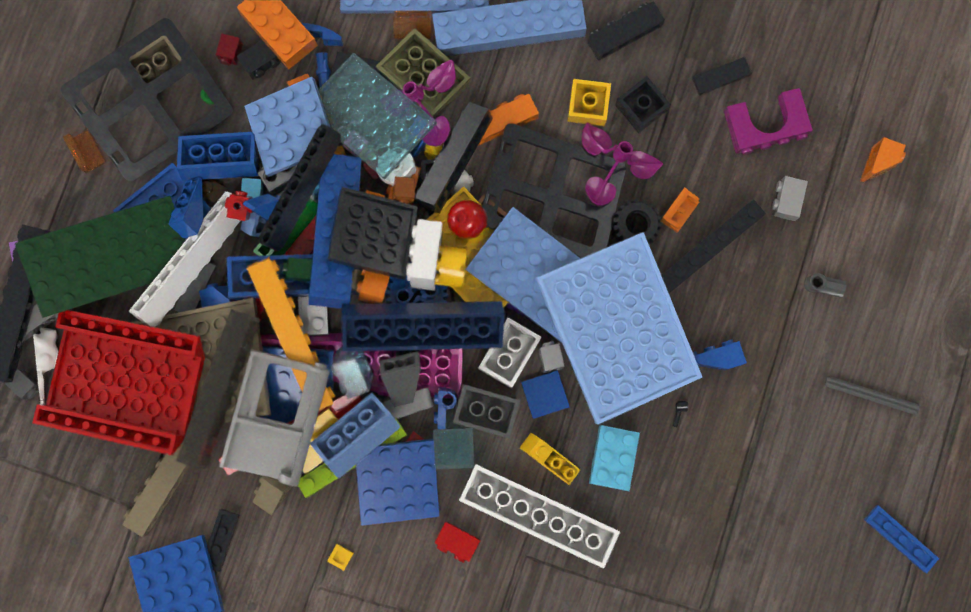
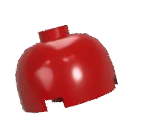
M462 200L450 208L447 223L454 235L462 239H474L480 236V233L486 228L488 217L486 210L477 202Z

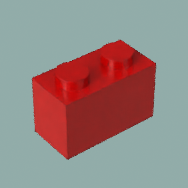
M446 521L435 544L438 545L436 547L438 550L446 554L450 551L455 554V559L464 563L465 560L470 561L480 539Z

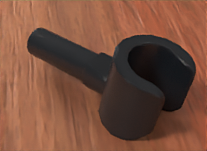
M678 401L676 403L674 427H678L681 412L688 411V402Z

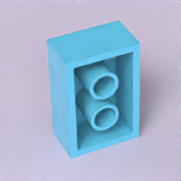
M599 426L589 483L630 491L640 433Z

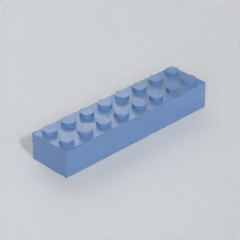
M527 0L432 14L436 45L446 56L584 37L587 29L582 0Z

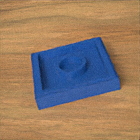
M558 370L521 382L533 419L570 407Z

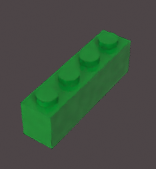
M309 199L288 240L280 251H274L259 243L253 252L258 256L284 255L316 216L317 203L313 199Z

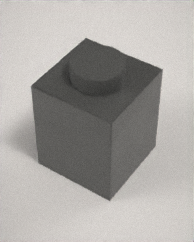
M17 369L13 382L4 383L21 399H32L39 392L38 382L25 370Z

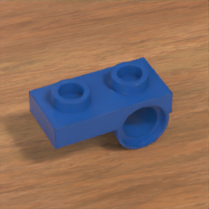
M439 387L438 393L434 394V404H438V412H434V423L438 424V429H446V409H452L457 402L456 392L447 387ZM449 394L454 400L451 403H446L443 400V396Z

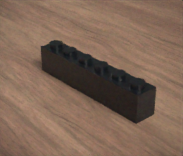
M469 102L466 108L462 110L461 117L457 124H454L449 138L444 142L441 152L434 159L433 166L426 173L424 182L415 193V199L420 207L440 214L493 120L488 108Z

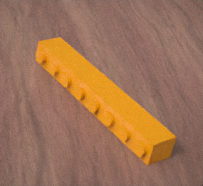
M270 257L247 266L286 357L312 365L320 362L316 352H311L308 346L312 344L308 334H303L300 328L304 326L300 316H295L292 310L296 308L292 298H287L285 290L288 288L284 279L279 280L276 272L280 270L276 261H271ZM292 368L300 389L303 391L307 373ZM331 386L325 387L319 410L334 404L332 398L335 395Z

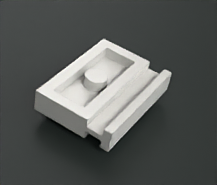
M309 296L298 297L299 316L304 325L300 327L303 334L307 333L308 336L329 335L328 308L308 305Z

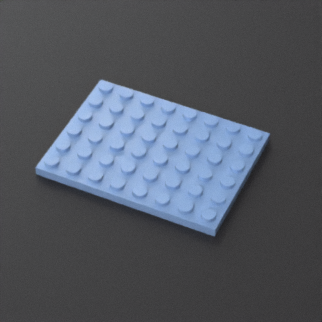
M644 232L536 277L596 424L605 422L702 378Z

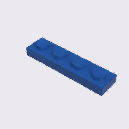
M876 505L864 519L924 573H928L939 560L934 553L879 505Z

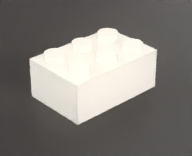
M418 219L417 226H413V244L410 246L409 254L412 264L408 263L407 281H410L411 288L435 291L436 265L442 241V222Z
M507 318L504 323L503 348H490L478 369L512 389L538 345L541 336Z

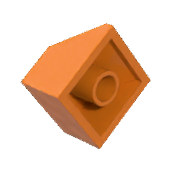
M883 137L872 146L860 181H868L902 163L906 152H904L906 145Z

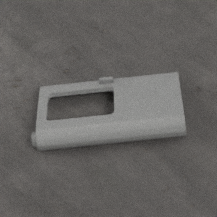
M251 350L220 467L276 478L283 484L298 486L330 373L327 365L318 362L312 365ZM271 363L307 373L296 417L292 424L255 415L266 371Z

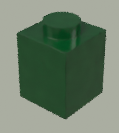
M288 257L287 262H283L282 274H286L285 280L309 282L311 280L312 260Z

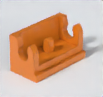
M684 187L661 219V222L678 233L699 204V198Z

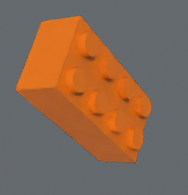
M244 0L237 6L241 16L288 70L317 47L315 38L281 0Z

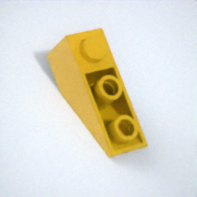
M532 433L529 434L520 446L522 451L568 485L572 483L580 472L578 467Z

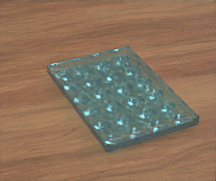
M355 53L318 90L330 127L341 134L340 142L361 158L363 162L384 180L437 124L436 120Z

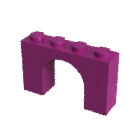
M800 88L782 92L777 99L783 115V126L781 130L775 133H764L755 128L751 122L746 102L726 107L724 115L736 154L742 153L746 155L752 153L753 149L760 148V150L771 148L773 144L778 143L780 146L789 143V140L792 139L800 141L808 138V135L813 130Z

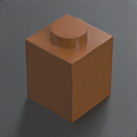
M395 177L393 200L413 205L415 198L414 178Z

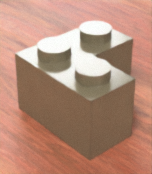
M262 476L259 481L260 484L254 491L256 496L253 503L272 515L282 504L292 486L279 482V479Z

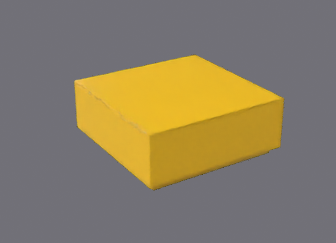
M336 544L327 562L344 571L354 552Z

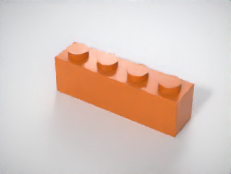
M520 94L514 98V101L509 103L503 102L496 109L490 111L493 120L478 146L503 135L504 129L508 124L523 126L538 119L539 112L530 94Z

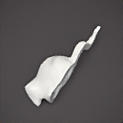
M40 327V334H33L40 403L45 405L43 374L55 368L59 351L56 346V330Z

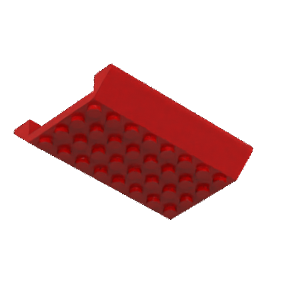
M70 310L60 312L55 328L64 329L47 402L46 405H36L32 423L174 455L188 435L205 360L201 337Z

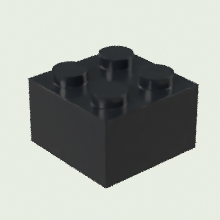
M647 76L617 98L615 104L638 134L665 114L671 105Z

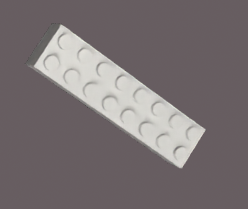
M475 465L459 500L602 568L605 567L620 531L478 465Z

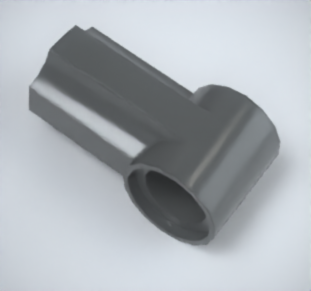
M816 273L805 279L804 287L811 293L818 292L842 298L846 291V281ZM813 278L818 281V287L813 285Z

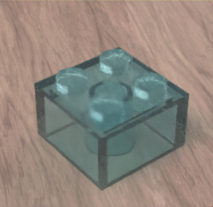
M343 347L337 349L331 365V371L335 377H338L341 392L345 393L348 399L369 392L374 374L363 351H343Z
M473 428L433 430L435 469L474 468Z

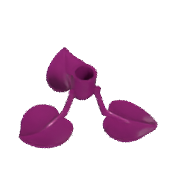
M453 60L444 62L429 74L426 83L430 87L423 86L422 84L417 85L415 82L409 81L403 86L402 91L397 90L387 98L380 100L385 111L397 119L407 116L411 109L410 105L416 102L431 120L421 130L422 140L430 146L438 147L447 140L450 133V123L444 116H439L434 120L433 116L421 103L424 98L423 90L433 91L435 89L438 93L448 91L456 80Z
M586 123L582 131V145L588 153L596 156L601 152L607 154L614 151L613 157L616 161L605 180L596 176L591 177L586 182V193L595 205H607L615 198L616 187L607 182L619 163L627 160V164L631 165L630 170L632 174L640 179L651 178L663 165L661 161L647 153L633 151L632 145L627 141H622L619 145L615 144L614 147L610 148L612 145L611 137L605 131L592 126L590 123Z

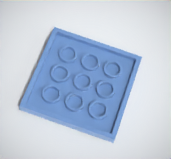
M313 77L244 106L252 132L255 134V142L265 173L269 177L298 165L317 128L322 124L330 127L316 81Z

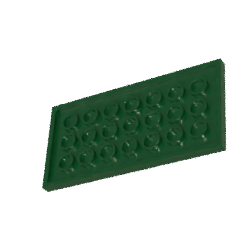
M171 196L162 197L16 242V249L42 318L152 283L186 241L185 238L183 239L168 225L171 213L175 209Z

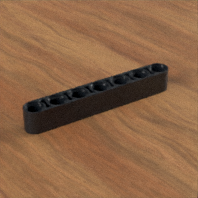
M322 124L317 128L260 233L259 243L274 251H280L284 247L341 141V134L326 124Z

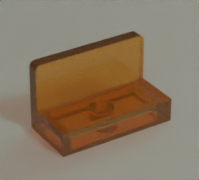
M394 11V38L404 39L415 28L425 38L430 39L432 11Z
M86 130L75 137L70 133L63 136L79 168L85 173L105 163L89 131Z

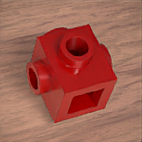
M236 191V193L230 194L225 201V208L227 209L226 218L242 221L249 220L250 213H253V211L244 206L243 203L253 197L247 196L248 192Z

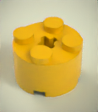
M440 245L438 257L442 258L437 259L436 271H440V273H436L435 285L463 287L467 249Z

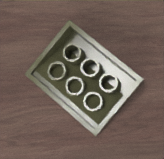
M414 28L376 65V68L402 91L403 86L409 81H413L417 85L422 84L423 86L430 87L426 83L429 74L450 59ZM455 63L456 80L448 91L438 93L435 89L433 91L423 90L424 98L421 103L432 116H435L454 101L469 86L470 77Z

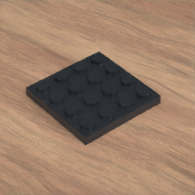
M342 187L339 194L327 261L405 280L410 259V246L413 240V226H415L418 207Z

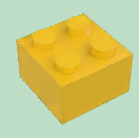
M573 79L567 122L605 126L611 83Z

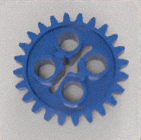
M408 275L405 280L390 277L389 281L391 283L387 285L389 290L385 292V296H389V298L385 300V303H410L413 294L417 293L418 288H411V284L407 281ZM435 285L434 295H427L425 293L426 289H421L420 296H417L413 303H445L447 301L444 299L448 298L449 294L443 292L448 289V286ZM400 294H406L408 296V300L400 301L398 299V296Z

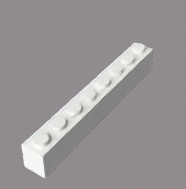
M225 191L204 217L198 235L187 238L129 310L144 325L156 327L162 322L163 317L174 307L175 302L186 292L187 287L198 277L202 268L210 262L214 253L222 247V243L233 233L238 223L242 221L226 218L227 209L225 208V201L232 193Z

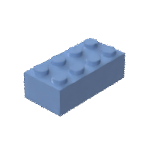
M371 393L310 444L339 479L401 426L376 396Z

